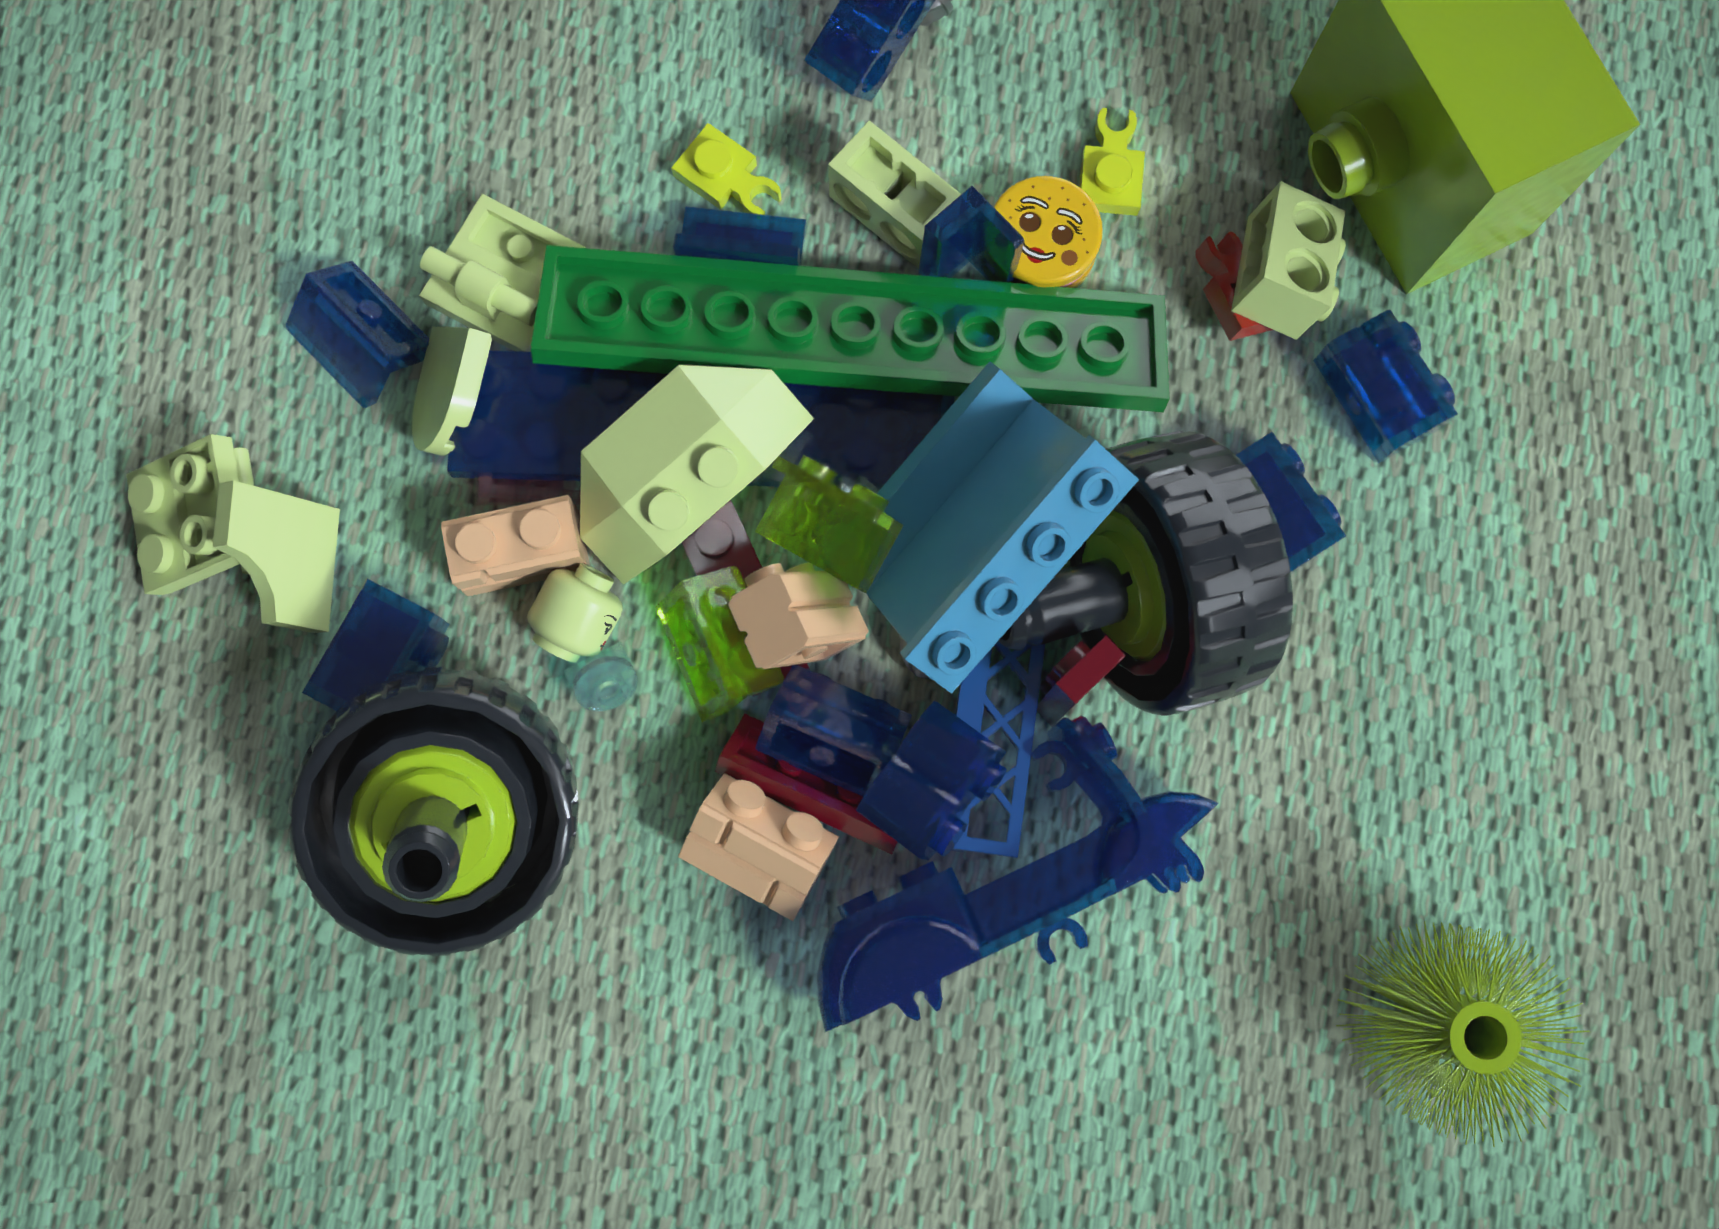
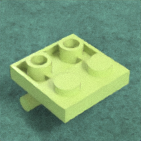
M481 194L446 253L433 246L424 252L420 261V268L432 275L419 296L425 305L469 328L491 334L490 338L531 360V342L546 245L586 247Z
M210 434L126 474L128 500L132 509L138 548L137 559L141 567L145 594H170L240 564L234 557L213 548L219 483L234 480L254 486L248 449L233 448L232 437ZM241 566L242 573H243V574H249V573Z

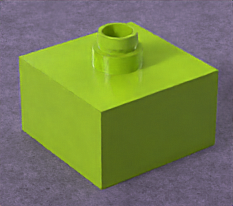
M1338 0L1290 91L1313 132L1308 141V157L1315 178L1330 197L1341 199L1350 196L1406 294L1533 234L1641 125L1564 0Z

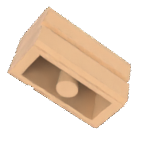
M569 495L441 522L452 584L461 589L467 596L543 581L555 569H568L576 572L580 563L590 566L586 544L580 538V512L576 505L573 504Z
M812 562L797 565L785 572L781 563L763 567L745 578L748 587L733 595L728 603L739 630L746 631L748 634L744 642L756 668L769 669L827 660L866 639L865 636L869 632L858 606H851L849 603L853 595L845 578L838 572H835V570L816 571Z
M725 773L700 806L678 857L755 901L765 904L768 908L789 920L794 921L818 880L839 836L823 828L820 821L814 816L804 812H794L765 796L763 790L756 784L746 780H736Z

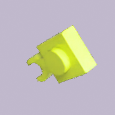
M1102 108L1095 124V136L1101 147L1085 145L1082 153L1080 188L1091 197L1099 212L1138 216L1141 208L1145 151L1127 149V145L1130 143L1136 129V113L1133 110H1129L1126 118V128L1122 131H1113L1106 125L1107 108Z
M709 123L706 124L671 167L673 177L721 210L729 199L733 197L741 203L744 213L758 223H763L766 220L765 211L751 202L753 197L760 193H766L777 202L782 200L781 190L776 182L768 177L750 174L757 166L756 156Z

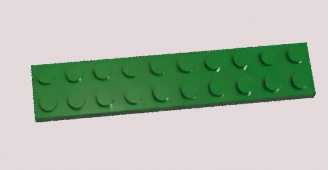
M546 245L531 342L532 360L535 364L669 374L679 364L772 369L783 383L960 397L984 367L991 362L1038 403L1164 413L1170 400L1165 295L1069 287H1037L1032 284Z

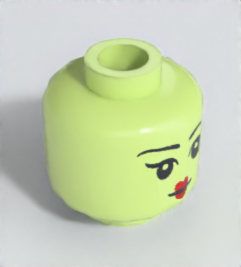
M580 563L576 572L568 569L553 570L548 575L527 615L528 623L535 631L532 640L549 653L577 663L580 656L593 657L598 655L623 610L622 602L614 593L609 591L614 580L603 572L584 563Z

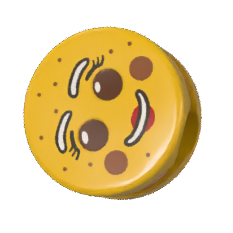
M1036 176L1015 183L999 197L990 215L985 240V252L990 269L999 282L1032 284L1037 287L1077 288L1092 270L1101 245L1103 230L1099 211L1091 197L1079 186L1068 180L1053 176Z

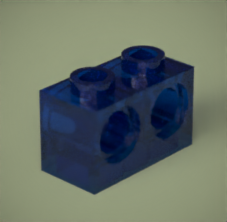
M840 0L804 61L852 96L871 102L935 0Z

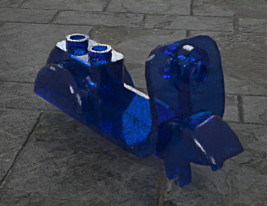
M1082 715L1073 720L1063 717L1047 732L1050 741L1038 745L1031 753L1033 761L1042 759L1046 755H1056L1064 764V772L1060 778H1056L1045 785L1048 792L1063 790L1075 781L1097 807L1102 817L1101 825L1085 837L967 894L964 893L952 867L939 873L934 862L931 861L898 877L897 879L902 891L878 902L874 891L871 890L837 906L842 920L830 926L823 944L817 972L818 1005L824 1031L827 1032L838 1026L849 1024L890 1003L898 1005L907 1017L918 1021L921 1017L918 1004L914 1000L915 993L919 991L924 992V998L936 1012L939 1011L943 1001L940 985L942 978L1034 933H1036L1035 949L1038 956L1046 964L1050 965L1056 962L1055 955L1049 945L1050 937L1056 930L1063 929L1069 932L1077 949H1083L1088 946L1084 928L1077 921L1068 918L1069 916L1143 879L1159 893H1167L1168 890L1173 893L1179 892L1181 882L1184 884L1188 883L1190 878L1195 882L1202 881L1204 867L1199 857L1181 837L1214 809L1218 802L1197 793L1167 791L1140 798L1123 772L1112 761L1118 757V754L1105 726L1101 722L1091 725L1087 718Z

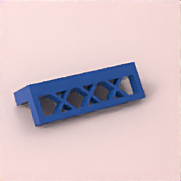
M997 641L994 647L1003 659L989 669L991 648L959 686L937 849L957 852L970 851L1018 858L1045 644L1038 646L1027 644L1023 650L1011 652ZM1030 649L1028 671L1026 672L1017 658ZM1009 665L1025 685V695L1022 703L1002 716L987 697L986 689L988 680ZM985 708L995 723L981 733ZM1022 713L1018 737L1008 723ZM1001 729L1017 750L1016 764L994 782L977 760L979 744ZM976 772L987 788L972 798ZM1014 777L1010 803L999 787ZM991 793L1009 815L1005 842L967 837L970 809Z

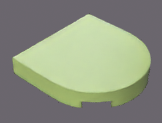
M432 327L417 386L412 415L413 442L418 450L445 456L456 447L454 441H450L449 438L455 426L465 428L470 423L492 342L491 334L465 327Z

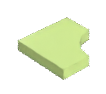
M234 480L221 482L218 489L213 548L234 557L250 574L260 597L262 623L310 633L329 632L340 509Z

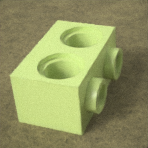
M870 120L828 164L829 197L920 271L960 228L965 197Z
M1280 181L1248 216L1231 311L1296 340L1316 321H1324L1332 312L1339 295V289L1334 285L1337 265L1346 247V241L1341 238L1345 210Z

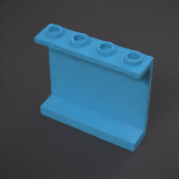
M989 362L823 558L832 569L866 593L904 639L907 645L900 652L902 657L952 694L1139 479L1090 435L1086 438L1035 401L1000 368Z

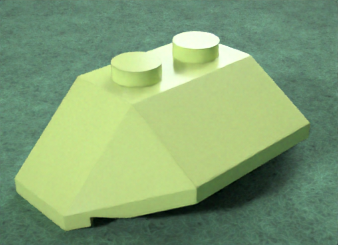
M679 364L581 451L580 538L624 585L668 555L760 475L814 419L813 416L772 369Z

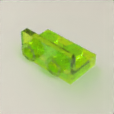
M804 455L798 466L778 456L772 468L785 476L755 532L852 587L867 593L904 526L884 513L890 501L857 483L854 484L850 493L832 485L837 473Z
M735 566L681 580L655 606L702 722L726 714L746 697L775 688L784 680L780 667L769 669L756 668L744 642L748 634L746 631L739 630L728 606L733 595L747 588L739 569Z

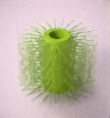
M1425 921L1426 948L1416 923L1422 956L1415 945L1409 927L1408 930L1410 933L1409 937L1413 942L1411 945L1417 953L1421 967L1407 945L1401 926H1399L1400 934L1405 944L1403 942L1402 944L1408 951L1409 956L1406 953L1404 954L1393 931L1392 934L1395 938L1393 941L1404 958L1397 951H1394L1386 938V942L1396 957L1389 949L1384 947L1377 937L1389 957L1380 947L1379 949L1400 973L1391 967L1371 945L1382 961L1394 973L1375 957L1374 959L1393 976L1385 972L1367 955L1366 957L1386 975L1376 969L1364 957L1362 958L1378 973L1372 969V972L1364 967L1361 969L1357 965L1354 966L1384 987L1378 984L1376 986L1354 977L1351 978L1347 975L1344 976L1403 1007L1346 988L1344 989L1400 1009L1402 1012L1337 999V1001L1351 1004L1380 1016L1339 1013V1015H1347V1018L1366 1019L1355 1021L1373 1023L1336 1026L1379 1025L1343 1028L1344 1030L1384 1028L1383 1030L1352 1031L1351 1033H1378L1359 1035L1358 1037L1343 1039L1342 1041L1386 1035L1349 1043L1366 1042L1356 1046L1357 1048L1372 1046L1349 1054V1056L1363 1051L1379 1050L1357 1058L1361 1060L1351 1066L1373 1055L1383 1054L1381 1057L1365 1062L1371 1063L1359 1068L1360 1070L1387 1056L1396 1054L1386 1062L1374 1066L1377 1068L1367 1072V1075L1362 1080L1379 1068L1391 1063L1365 1088L1369 1087L1384 1074L1398 1068L1374 1091L1375 1093L1384 1084L1397 1077L1379 1100L1396 1087L1385 1106L1389 1105L1390 1102L1404 1092L1394 1110L1406 1102L1401 1115L1407 1114L1411 1109L1410 1120L1416 1119L1420 1114L1418 1123L1423 1125L1427 1119V1128L1435 1108V1115L1429 1130L1435 1120V1129H1437L1438 1133L1444 1115V1122L1438 1135H1440L1443 1127L1445 1128V1124V1134L1447 1133L1451 1112L1452 1120L1446 1138L1449 1136L1451 1126H1454L1455 1133L1456 1110L1458 1109L1455 1139L1457 1138L1459 1121L1463 1131L1462 1103L1464 1098V1139L1466 1111L1469 1119L1465 1145H1467L1470 1127L1475 1144L1476 1117L1480 1132H1482V1141H1484L1481 1108L1489 1127L1493 1147H1495L1492 1115L1503 1143L1495 1104L1503 1118L1508 1134L1511 1136L1496 1093L1508 1111L1520 1141L1522 1142L1507 1098L1512 1103L1529 1134L1522 1120L1524 1118L1514 1102L1518 1103L1509 1094L1505 1084L1533 1124L1535 1123L1522 1103L1526 1107L1527 1105L1514 1092L1508 1082L1520 1092L1543 1127L1547 1129L1535 1110L1538 1113L1540 1112L1522 1093L1520 1088L1529 1094L1542 1110L1552 1118L1526 1088L1541 1101L1543 1100L1519 1078L1526 1081L1555 1106L1531 1083L1537 1085L1567 1111L1566 1108L1543 1089L1546 1087L1542 1084L1556 1093L1557 1091L1553 1088L1565 1096H1569L1532 1070H1537L1555 1078L1558 1077L1579 1087L1581 1086L1519 1054V1052L1578 1072L1580 1070L1522 1050L1521 1047L1589 1060L1562 1050L1553 1049V1047L1532 1042L1584 1044L1569 1042L1572 1039L1552 1038L1560 1036L1549 1034L1590 1032V1030L1538 1032L1577 1029V1027L1529 1028L1566 1025L1540 1024L1581 1016L1576 1015L1549 1021H1536L1569 1013L1559 1012L1583 1004L1580 1003L1561 1010H1547L1571 1001L1568 1000L1549 1007H1538L1558 999L1559 997L1557 996L1571 990V988L1541 1003L1535 1004V1002L1547 996L1548 993L1558 988L1570 977L1552 989L1528 1001L1521 1002L1528 996L1537 993L1538 989L1547 985L1548 982L1558 976H1554L1538 988L1529 991L1555 966L1553 965L1548 971L1532 981L1551 956L1531 973L1520 979L1539 954L1521 969L1533 946L1529 952H1526L1520 958L1526 945V940L1523 947L1521 944L1519 949L1515 950L1508 958L1516 938L1513 943L1510 942L1509 946L1505 948L1509 934H1507L1506 939L1503 937L1502 942H1499L1501 931H1499L1497 946L1494 947L1498 932L1489 940L1490 929L1488 930V935L1487 930L1482 935V928H1478V932L1477 929L1475 932L1472 929L1471 936L1470 926L1466 927L1463 934V927L1458 925L1456 937L1452 924L1449 923L1446 935L1444 925L1441 922L1439 941L1433 923L1434 949ZM1469 927H1470L1469 943H1468V945H1467L1468 934H1469ZM1459 928H1460L1459 947H1458L1457 941H1458ZM1479 929H1480V942H1479V944H1478V946H1477L1478 936H1479ZM1442 930H1443L1444 951H1443V949H1442ZM1487 935L1486 946L1482 950ZM1494 936H1495V939H1494V942H1493L1491 951H1490V953H1489V954L1487 955V957H1486V954H1487V952H1488V950H1489V948H1490V945H1491V943H1492V941H1493V938H1494ZM1451 937H1453L1454 954L1451 948ZM1504 939H1505V943H1504L1502 952H1501V954L1497 957V955H1498V953H1499V950H1500V948H1501V946H1502V943H1503V941H1504ZM1428 944H1429V949H1430V953H1431V958H1430L1429 953H1428ZM1437 945L1439 949L1440 959L1437 954ZM1462 946H1463V952H1464V953H1463L1462 958H1461V949H1462ZM1469 947V953L1466 960V951ZM1472 947H1473L1474 954H1473V957H1472V959H1471V950H1472ZM1522 947L1521 952H1520V954H1519V956H1518V958H1517L1515 964H1513V965L1509 968V966H1510L1511 963L1513 962L1514 958L1516 957L1517 953L1519 952L1520 948ZM1479 948V955L1476 960V952ZM1447 949H1448V953H1449V965H1448V962H1447V953H1446V950H1447ZM1509 949V952H1508V954H1507V956H1506L1504 962L1500 965L1502 958L1504 957L1505 953H1506L1507 950ZM1496 951L1495 957H1494V959H1493V961H1492L1490 967L1488 968L1490 959H1491V957L1493 956L1494 952ZM1391 955H1392V956L1396 959V961L1403 967V969L1408 973V975H1407L1405 972H1403V971L1398 967V965L1396 964V962L1394 961V959L1391 957ZM1398 955H1399V956L1403 959V961L1409 966L1411 972L1405 967V965L1403 964V962L1401 961V959L1398 957ZM1525 957V959L1523 960V962H1522L1521 965L1519 966V968H1518V970L1516 971V973L1513 974L1515 968L1518 966V964H1519V963L1522 961V959ZM1512 958V960L1510 961V963L1508 964V966L1506 967V969L1504 970V972L1501 973L1502 970H1503V968H1504V966H1505V965L1508 963V961ZM1416 967L1418 968L1422 978L1419 976ZM1510 969H1512V970L1507 974V976L1502 980L1503 976H1504ZM1522 970H1524V971L1519 975V977L1514 981V983L1512 984V982H1513V980L1515 979V977H1516ZM1535 972V974L1529 979V981L1523 987L1517 989L1528 977H1530ZM1463 987L1466 993L1465 995L1460 994V991L1463 989ZM1519 1007H1524V1008H1522V1009H1520V1010L1511 1012V1011H1513V1010H1515V1009H1517V1008H1519ZM1543 1008V1009H1540V1010H1537V1011H1534V1012H1531V1013H1528V1014H1524V1013H1526V1012H1528V1011H1530V1010ZM1555 1011L1536 1018H1524L1535 1014ZM1381 1039H1392V1040H1389V1041L1376 1042V1043H1374V1044H1369V1043H1372V1042H1375V1041H1378V1040H1381ZM1387 1043H1393V1044H1391V1045H1389V1046L1380 1047V1048H1375V1047H1378V1046H1381V1045H1384V1044H1387ZM1401 1059L1396 1065L1391 1067L1394 1063ZM1440 1059L1445 1060V1062L1439 1065ZM1451 1063L1455 1064L1454 1070L1452 1068ZM1403 1073H1405L1404 1076L1398 1082H1396L1399 1079V1077ZM1413 1075H1415L1412 1081L1403 1090H1401L1407 1084V1082L1413 1077ZM1493 1078L1495 1079V1081H1496V1082L1498 1083V1085L1500 1086L1501 1091L1497 1088V1086H1496V1084H1495ZM1405 1081V1083H1404V1084L1401 1086V1088L1397 1091V1089L1399 1088L1400 1084ZM1413 1086V1088L1411 1089V1091H1410V1092L1407 1094V1096L1403 1099V1097L1405 1096V1094L1407 1093V1091L1409 1090V1088H1411V1087ZM1424 1086L1422 1093L1417 1098L1420 1089ZM1426 1092V1096H1425L1423 1102L1421 1103L1420 1107H1419L1418 1110L1416 1111L1417 1106H1418V1104H1419V1102H1420V1100H1421L1423 1094ZM1431 1093L1430 1100L1426 1103V1099ZM1467 1094H1468L1469 1112H1468V1107H1467V1103H1466V1101H1467ZM1414 1095L1408 1107L1406 1108L1410 1098ZM1435 1097L1434 1104L1431 1107V1101ZM1484 1098H1485V1100H1486V1102H1487V1104H1488V1106H1489L1491 1129H1490V1124H1489V1120H1488V1115H1487V1111H1486V1106H1485ZM1448 1099H1450L1449 1110L1446 1116V1105ZM1444 1100V1108L1438 1125L1440 1108ZM1477 1100L1479 1105L1480 1121L1477 1112ZM1473 1109H1474V1135H1473V1124H1472V1110H1473Z

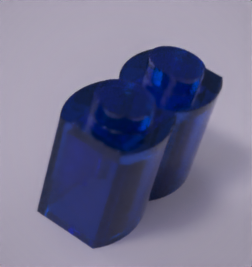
M934 700L912 727L896 755L869 787L856 811L918 858L929 861L936 852L944 857L954 848L967 828V823L960 818L975 797L984 802L1002 781L1007 769L1000 762L1005 756L1006 751Z

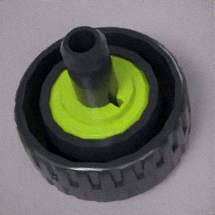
M1176 431L1106 448L1139 481L1070 558V567L1061 569L998 641L1006 648L1019 651L1023 650L1027 644L1038 646L1080 634L1083 642L1092 649L1107 636L1126 656L1104 677L1105 680L1128 703L1154 715L1168 716L1219 703L1257 688L1275 671L1285 653L1292 625L1293 591L1290 566L1283 537L1272 508L1256 479L1241 460L1227 447L1208 436L1196 432Z
M426 667L423 671L410 672L407 670L391 675L387 681L382 683L374 682L362 689L352 700L346 701L325 723L308 748L296 774V782L289 800L288 813L291 816V823L288 833L290 847L294 850L296 856L295 865L300 877L308 885L312 892L311 896L318 905L326 910L335 919L337 924L363 938L364 941L370 944L388 948L402 954L447 956L452 953L469 952L482 948L492 941L503 939L515 932L517 927L524 921L530 920L543 907L545 899L555 892L562 880L564 868L569 864L574 849L579 810L577 781L567 745L561 742L557 727L548 716H544L538 710L537 704L525 694H519L511 689L508 683L495 677L491 679L479 675L477 671L462 668L460 670H447L444 667ZM512 886L491 902L484 903L503 889Z

